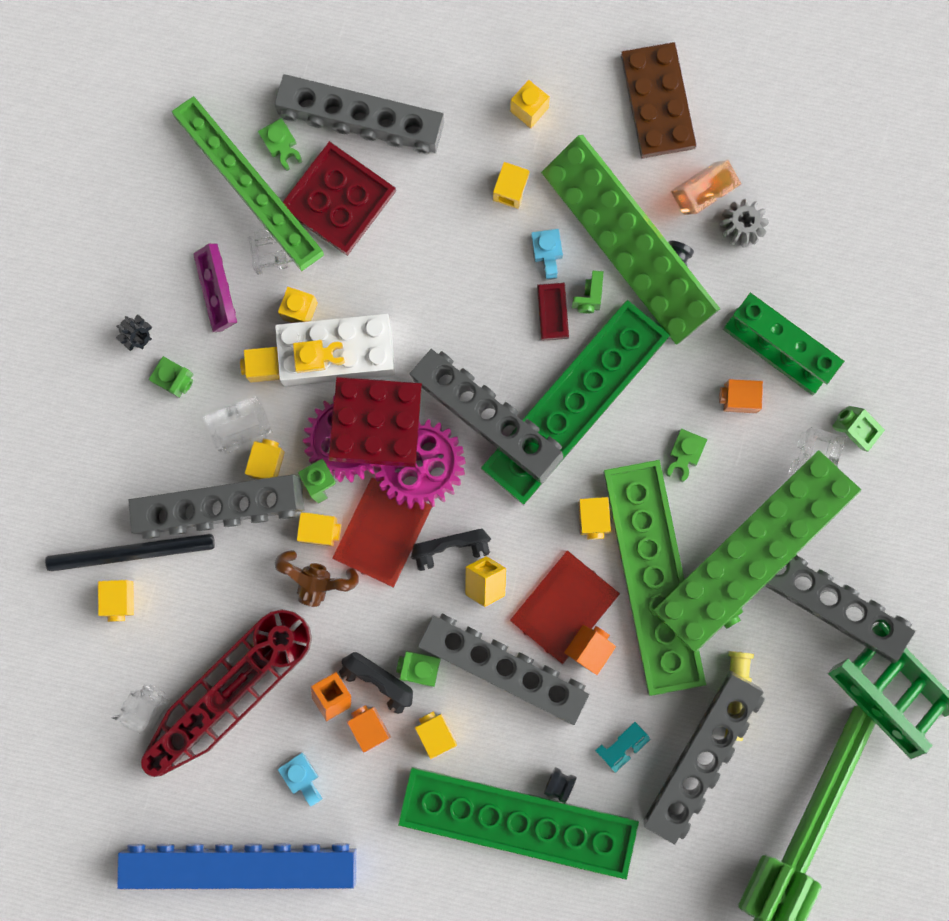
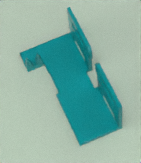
M636 722L628 727L608 749L601 744L595 750L615 773L631 759L630 756L625 754L630 747L633 748V752L636 754L651 740L648 734Z

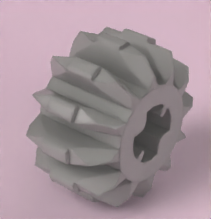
M746 198L742 199L740 205L734 201L730 204V209H725L722 213L725 219L721 220L720 227L726 228L723 237L732 236V245H735L738 240L741 241L743 248L748 245L749 241L755 245L759 241L758 237H764L766 234V230L763 227L768 225L769 220L762 218L766 213L765 209L756 210L757 201H754L751 206H748ZM744 219L745 224H749L748 227H744V223L740 222V220Z

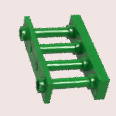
M751 292L722 329L812 396L816 394L823 383L827 385L845 362Z
M881 622L872 626L874 634L879 637H885L889 633L888 627ZM867 647L864 648L853 662L846 659L832 667L827 674L910 759L924 755L930 750L933 745L925 738V734L941 714L944 717L949 715V690L907 648H905L896 664L891 662L874 683L862 673V669L876 654ZM900 671L912 684L896 704L893 705L883 695V691ZM922 693L932 704V707L919 723L914 726L904 716V712L916 697Z

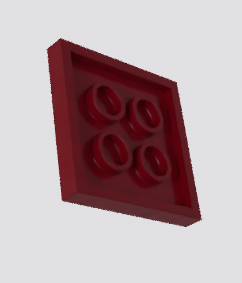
M329 141L283 203L301 224L348 256L396 193V187Z
M336 377L329 461L416 467L422 383Z

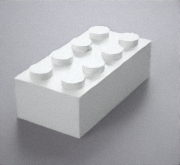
M388 314L275 325L279 376L284 386L334 382L336 377L364 379L395 375L391 324ZM322 340L323 348H327L333 342H341L343 344V349H336L333 352V357H344V364L334 365L329 361L325 362L326 370L304 373L296 372L293 343Z

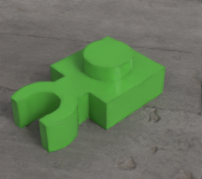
M282 118L258 131L273 158L281 154L280 162L285 170H290L287 163L289 157H295L299 164L302 163L300 153L296 149L291 148L297 143Z
M681 428L670 453V456L677 458V460L668 467L666 475L670 477L673 469L679 468L683 473L680 481L684 482L689 476L688 464L693 466L698 464L708 439Z

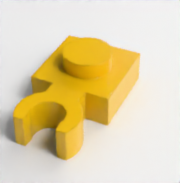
M322 340L293 343L297 373L326 370L325 362L329 361L334 365L345 363L344 357H333V352L336 349H343L341 342H333L327 348H323Z

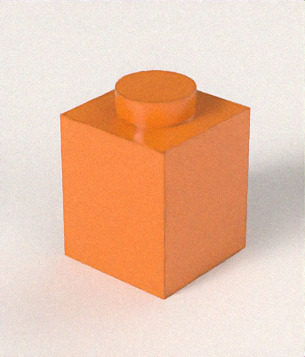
M728 379L724 387H720L719 403L724 404L723 412L758 413L762 409L763 381Z
M582 625L564 653L584 668L598 675L617 646L607 640L610 635L598 626H595L592 630Z
M337 672L311 686L312 700L326 722L351 708V694Z
M365 705L351 713L353 719L347 723L363 753L391 738L375 707L368 710Z

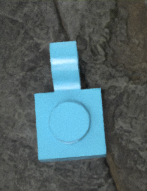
M559 229L531 232L535 262H544L546 280L557 278L558 270L555 259L563 258Z
M304 753L299 754L278 769L292 793L295 794L301 790L310 806L323 799L312 783L319 776Z

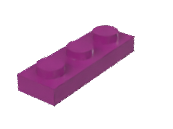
M208 243L193 253L212 332H222L237 323L236 312L233 307L218 244Z

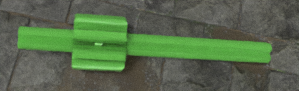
M854 705L781 862L771 856L762 855L738 904L741 911L754 918L753 921H807L822 886L819 882L808 876L806 872L876 724L858 705Z

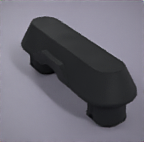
M481 528L413 545L411 559L416 560L419 571H424L425 564H427L428 569L434 567L432 555L443 552L449 547L456 546L462 548L471 546L473 557L479 558L480 551L483 552L484 556H487L491 552L488 546L491 538Z
M353 652L342 658L341 663L343 667L339 670L341 678L347 676L346 681L353 682L358 677L364 682H371L378 687L382 694L390 698L387 706L389 710L395 708L394 713L396 714L403 713L405 707L412 705L413 690L410 686L358 652Z

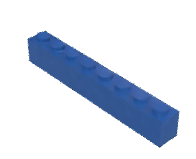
M256 843L245 844L244 849H233V844H216L215 849H204V844H187L186 849H174L175 844H158L157 849H145V844H129L127 849L118 853L117 889H354L356 885V848H349L347 843L332 844V848H320V844L308 843L303 844V849H291V844L287 843L274 844L273 849H262V844Z

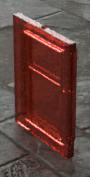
M371 477L332 559L361 572L362 575L366 574L394 588L413 549V545L416 543L431 512L432 506L425 502L424 508L420 509L419 503L415 502L413 507L409 509L407 500L398 505L396 501L397 495L389 499L387 496L388 490L382 491L379 486L382 481H377L376 478Z
M567 550L510 621L522 630L524 635H528L540 645L546 653H549L561 664H564L569 657L564 652L582 625L592 629L620 593Z

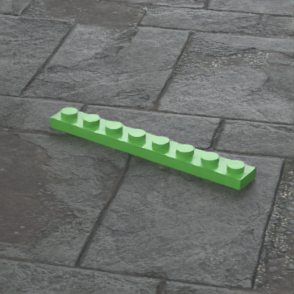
M194 96L172 110L175 119L301 272L324 256L323 250Z

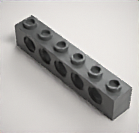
M286 74L282 76L274 104L278 115L285 120L296 121V119L307 121V124L316 128L327 126L340 134H349V132L359 134L361 138L369 141L380 139L393 147L400 148L402 145L412 147L414 151L421 154L437 152L444 126V113ZM309 99L313 101L308 107L300 106L304 100ZM331 106L339 107V110L334 114L326 112ZM362 112L366 114L362 120L353 119L356 113ZM383 119H390L393 121V123L388 127H382L379 125V123ZM411 125H415L420 128L416 133L410 134L405 131L406 128Z
M430 349L409 373L415 383H422V389L542 484L563 460V454L560 451L562 446L550 436L547 439L538 433L540 429L529 419H526L524 422L517 417L518 411L509 403L504 402L502 405L495 399L496 394L486 385L479 387L474 383V376L466 369L462 368L459 371L452 365L454 361L446 353L441 351L438 354L433 349ZM442 376H452L448 384H439V379ZM464 392L474 393L472 399L467 402L460 401V396ZM491 408L495 410L492 418H481V414L485 409ZM507 426H515L517 428L516 433L508 437L502 434ZM529 443L539 445V449L533 454L525 453L524 448Z
M293 474L128 499L131 532L141 534L142 539L160 537L159 532L169 531V535L187 533L186 528L196 527V531L214 529L213 524L223 523L224 527H234L241 525V520L251 519V523L269 521L268 516L278 515L279 519L296 517V512L305 511L301 478ZM274 492L276 502L272 507H269L267 505V497ZM247 497L248 507L242 511L240 509V501L242 498ZM219 501L221 510L217 515H214L213 505ZM192 505L194 512L192 517L188 519L186 517V509ZM165 509L166 519L161 523L159 514Z
M798 555L785 565L786 571L783 574L775 575L765 585L767 588L894 664L899 660L916 632L911 628L912 623L898 615L895 618L884 612L886 610L884 606L873 600H870L869 603L858 597L860 593L846 584L843 587L832 582L834 578L821 569L815 572L807 567L808 562ZM799 577H806L811 581V587L807 590H800L795 586L794 582ZM824 592H832L836 596L837 602L831 606L822 603L820 596ZM850 607H857L861 610L863 617L859 621H852L847 617L846 610ZM877 622L884 623L888 627V635L885 637L875 635L872 630L873 624Z
M443 613L440 618L433 616L418 647L575 726L590 695L584 691L586 685L572 678L567 683L558 678L560 672L546 665L541 670L532 665L534 659L520 652L515 657L506 652L508 646L495 639L490 644L481 639L483 633L469 626L464 631L455 626L457 620ZM450 633H457L462 639L461 646L456 650H450L445 644V639ZM476 646H483L487 650V659L482 663H476L471 658V650ZM501 659H508L512 662L513 671L511 674L502 676L497 672L496 665ZM528 672L536 673L539 678L538 685L533 689L524 687L522 683L523 676ZM554 685H560L565 692L564 698L559 702L551 701L548 696L549 689Z
M731 670L728 672L644 817L643 823L645 828L674 845L679 838L683 840L691 827V824L688 823L693 813L699 814L706 801L703 796L708 787L713 789L720 778L718 770L722 763L727 764L735 751V748L732 747L738 737L741 739L744 737L750 725L747 720L752 712L757 713L764 702L765 698L762 697L764 692L759 686ZM730 702H741L742 710L735 715L729 714L727 706ZM722 726L728 729L725 738L717 740L712 737V732L716 727ZM703 752H709L713 755V760L709 764L703 765L697 761L698 756ZM693 777L699 783L695 789L688 790L683 787L684 780ZM673 803H680L684 806V810L677 815L671 814L668 808Z

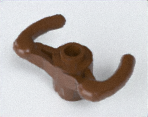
M294 550L283 552L275 560L276 570L290 576L299 584L297 590L299 595L298 601L306 606H320L321 601L325 599L326 591L336 589L348 592L354 589L359 582V576L353 568H349L346 571L348 579L330 578V573L326 570L327 568L318 563H311L303 569L289 563V561L297 558V553Z

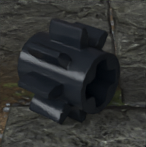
M138 314L134 319L125 316L120 325L116 326L120 333L116 339L121 344H124L129 351H132L134 347L144 349L148 341L152 340L148 332L152 329V326L144 322V319Z

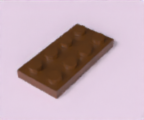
M671 42L622 51L621 60L641 159L695 149L697 145L676 43Z

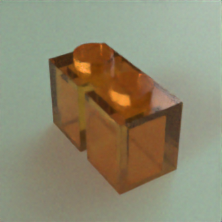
M729 160L714 162L673 189L671 193L684 215L698 214L716 202V198H721L740 186L741 182Z

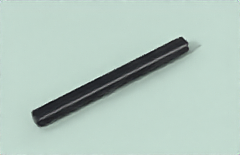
M203 534L51 555L45 558V566L47 571H59L211 550L215 548V539L212 534Z

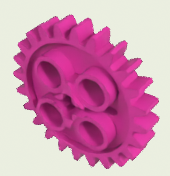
M334 395L333 404L330 405L327 401H323L325 409L322 411L315 408L314 410L318 415L317 418H308L312 427L304 428L306 434L310 436L303 439V443L308 446L304 452L310 457L308 461L311 464L323 459L338 482H342L346 476L350 483H352L356 474L362 480L365 476L364 471L368 470L371 474H374V464L329 461V453L327 452L330 448Z
M427 419L424 426L420 425L419 421L416 462L421 460L423 466L418 467L416 464V467L383 465L381 467L374 464V470L379 471L375 474L376 480L382 481L379 485L381 490H388L387 496L389 499L397 495L396 501L398 505L407 500L409 509L413 507L415 502L419 503L420 509L424 508L426 501H429L430 505L435 507L436 498L445 502L444 493L447 492L454 495L452 484L460 486L461 480L457 476L465 475L464 468L461 465L466 464L465 457L460 456L464 451L462 446H457L459 443L458 437L450 438V428L442 432L440 422L433 428L431 427L430 419ZM426 443H434L436 445L430 451L422 449ZM435 468L444 469L443 474L440 476H432L430 472ZM413 476L417 478V481L412 485H405L403 483L407 477Z

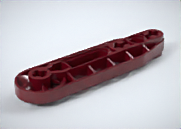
M287 610L272 611L262 617L167 710L142 756L141 766L143 771L152 777L162 776L211 751L304 659L310 650L312 641L311 630L305 619L296 612ZM275 614H279L282 625L277 626ZM298 620H301L302 623L295 630L291 628ZM259 631L267 632L269 634L268 636L259 634ZM253 632L254 646L246 640ZM278 633H288L289 637L286 639L289 642L287 645H278L276 641L279 639L276 637ZM298 641L305 643L306 646L296 644V642ZM244 643L250 651L236 665L232 666L226 659ZM256 654L267 663L264 667L254 658ZM249 663L251 667L245 673L242 672L221 694L219 690ZM223 664L229 671L212 687L205 679ZM274 666L281 668L290 666L282 675L274 668ZM255 669L258 674L228 702L227 699L248 679L247 676ZM270 671L278 679L260 696L253 687ZM202 684L208 692L191 708L184 700ZM250 692L257 700L239 716L233 707ZM181 705L187 713L170 728L166 723L172 712ZM229 713L235 721L218 737L212 727ZM195 715H203L202 723L204 726H196L191 731L187 729V727H191L197 721ZM162 730H164L165 734L158 740ZM176 733L184 737L185 742L181 749H177L172 743V738ZM207 733L215 741L206 750L195 755L191 748ZM165 752L169 753L170 755L165 756L159 762L161 766L156 768L153 766L155 762L153 757L161 756ZM185 754L190 757L189 759L175 765Z

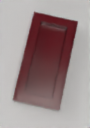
M565 282L537 284L541 341L569 339Z

